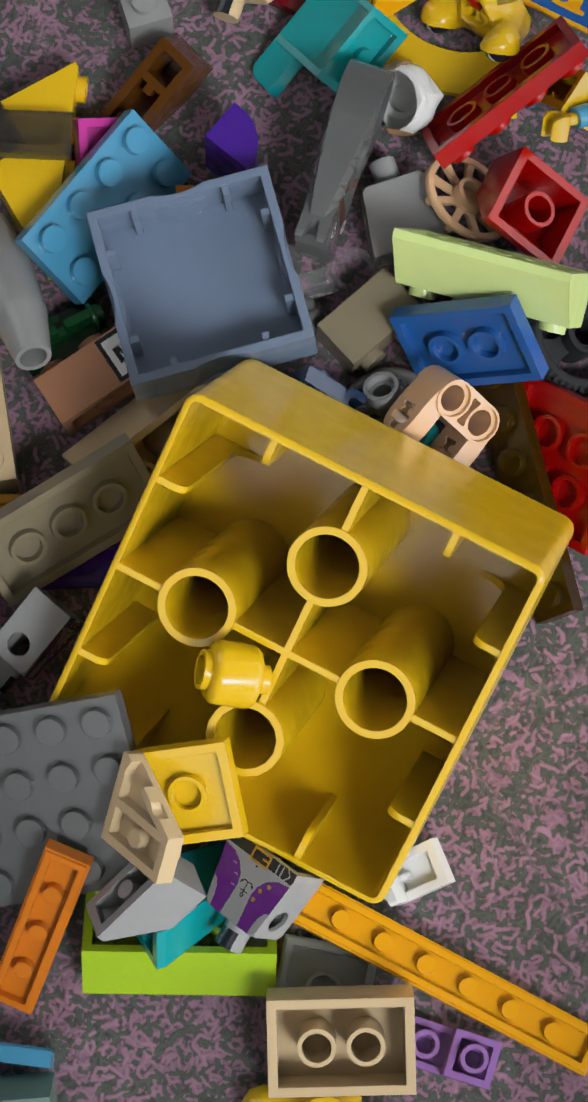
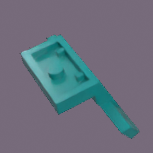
M306 0L255 62L253 75L267 92L277 98L299 70L305 66L337 93L342 75L351 58L382 68L408 35L368 0Z

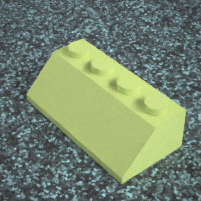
M394 228L392 243L395 282L410 286L408 294L435 300L437 293L452 297V301L516 294L526 317L539 320L538 329L565 335L566 328H581L588 302V271L422 228Z

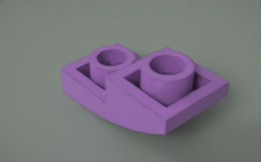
M415 1016L416 1068L489 1090L503 1043Z

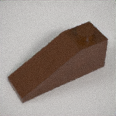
M163 36L97 118L120 117L125 110L134 109L146 124L155 131L187 102L214 68L182 38Z

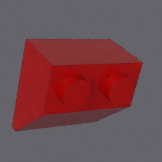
M525 146L494 159L476 193L483 221L525 255L557 264L560 263L588 207V198Z

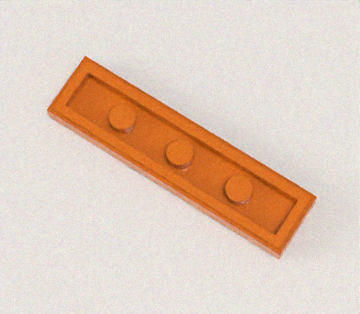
M49 838L0 961L1 1003L27 1014H32L95 857Z

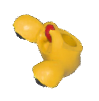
M429 0L424 4L420 12L421 22L433 33L441 34L449 29L467 28L482 37L480 50L484 51L486 56L495 62H504L513 55H518L520 42L529 33L531 16L525 8L523 0Z

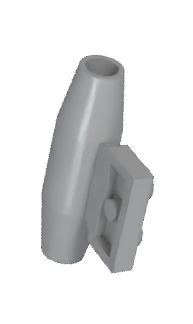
M0 213V337L20 369L35 370L46 365L52 356L47 308L31 259L14 242L18 235L7 217Z

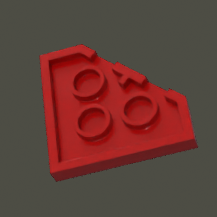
M546 379L524 381L523 385L557 511L568 517L573 523V536L567 546L583 555H588V399Z

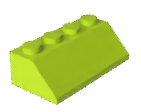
M99 891L86 893L81 949L82 994L266 996L267 988L276 987L277 940L250 936L243 951L240 954L234 953L219 945L215 940L224 924L222 922L169 965L156 969L136 936L102 941L97 938L86 904Z

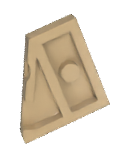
M124 751L101 838L155 884L172 883L181 855L184 836L144 753L141 751Z

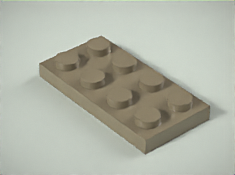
M126 433L0 508V593L9 607L25 599L35 587L40 589L123 539L151 477Z

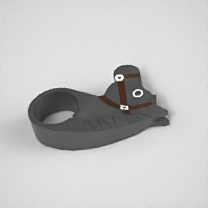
M352 58L348 62L320 142L321 147L318 149V158L315 160V167L312 172L313 177L310 180L303 211L294 234V241H296L294 250L332 262L345 228L346 218L358 181L374 148L394 84L395 72Z

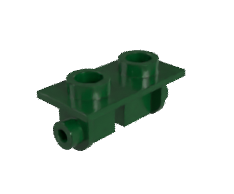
M93 296L88 298L84 304L74 305L48 318L52 356L48 363L59 358L65 360L79 350V345L86 338L96 333L103 335L110 330L105 320V313L99 302H95ZM46 365L39 369L29 370L32 377L39 374Z

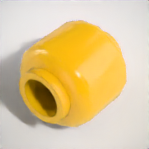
M223 639L213 642L208 650L203 649L200 651L194 672L195 688L201 690L202 696L208 703L239 709L250 708L254 705L260 694L266 695L272 679V668L270 665L265 664L263 653L256 645Z

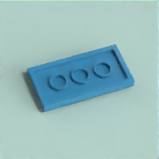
M134 109L125 110L15 238L14 242L75 305L84 304L104 280L86 213L148 196L176 194V185H183L192 173Z

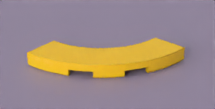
M394 14L388 17L408 36L383 67L395 61H412L413 64L422 67L430 75L444 95L458 97L501 63L488 58L484 51L459 52L427 43L410 32Z

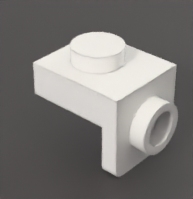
M431 838L412 847L393 885L384 898L391 907L406 904L456 882L438 838Z

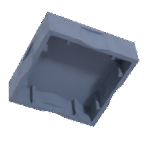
M267 165L207 180L176 194L148 196L86 213L101 272L110 296L115 316V326L130 383L137 402L210 383L245 359H255L268 366H274L318 354L315 334L299 277L291 259L282 216Z

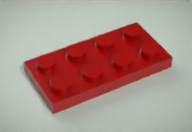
M562 15L522 45L518 55H513L508 60L498 64L434 115L433 120L420 130L432 155L443 169L451 163L457 164L464 161L474 151V145L488 134L493 136L501 132L508 126L511 117L524 106L531 107L537 104L547 94V88L560 78L571 77L582 68L584 60L588 57V50Z

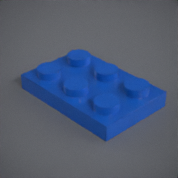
M516 294L395 307L389 316L392 327L414 373L417 375L425 367L439 365L471 386L543 380L549 370Z

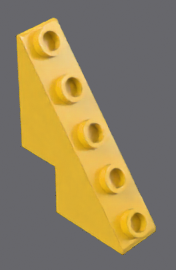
M76 62L0 101L4 118L22 149L0 160V199L20 233L76 168V161L70 160L71 148L74 145L73 119H77L78 103H86L88 94V76H80L79 67Z

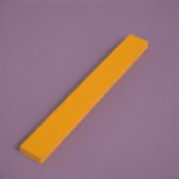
M322 883L294 920L293 924L404 983L412 984V987L570 1071L585 1077L588 1071V1023Z

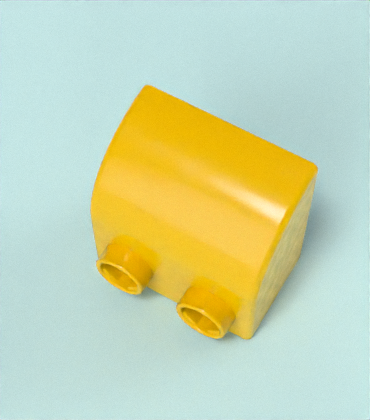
M245 359L185 400L49 702L121 689L137 749L229 736L249 829L244 838L366 902L379 903L386 897L477 725L573 536V523L565 515L258 360ZM222 639L256 645L263 653L265 664L270 665L272 668V679L267 694H260L254 705L246 709L208 703L202 696L201 690L196 689L194 685L195 665L201 650H208L213 642Z

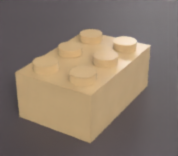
M412 984L267 988L266 1020L269 1098L417 1095L415 1006Z

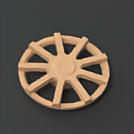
M467 157L462 161V163H465L464 177L461 181L451 164L443 169L451 183L450 185L436 175V171L441 165L435 159L423 175L427 194L425 202L427 206H432L438 217L446 224L444 229L448 233L454 231L460 236L480 244L500 239L502 235L482 220L476 198V193L482 183L473 178L474 169H477L485 176L489 169L478 161ZM435 186L449 194V196H437ZM443 206H454L455 211L453 215L450 216ZM462 215L466 217L468 228L458 223ZM476 218L490 233H481L479 231Z

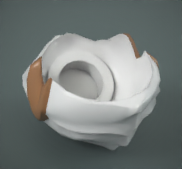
M404 60L389 63L383 68L395 72V79L383 119L385 123L384 128L388 134L395 136L417 135L419 130L426 127L433 120L437 106L444 97V94L434 83L430 75L422 67L413 64L412 61Z

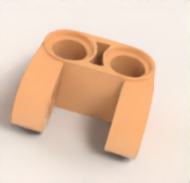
M430 365L419 372L416 379L390 407L385 415L383 424L416 441H420L439 419L446 426L430 445V448L470 467L487 442L495 435L500 419L497 410L469 383L439 365Z

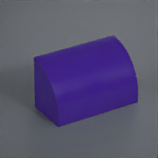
M236 103L225 112L205 135L206 167L218 177L258 167V136L256 127L247 112Z

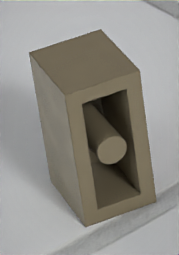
M384 267L317 324L316 338L351 376L361 368L365 372H369L385 357L384 348L395 339L400 343L389 320V316L394 308L417 305L419 302L412 295L408 294V291L402 284L396 283L395 277Z

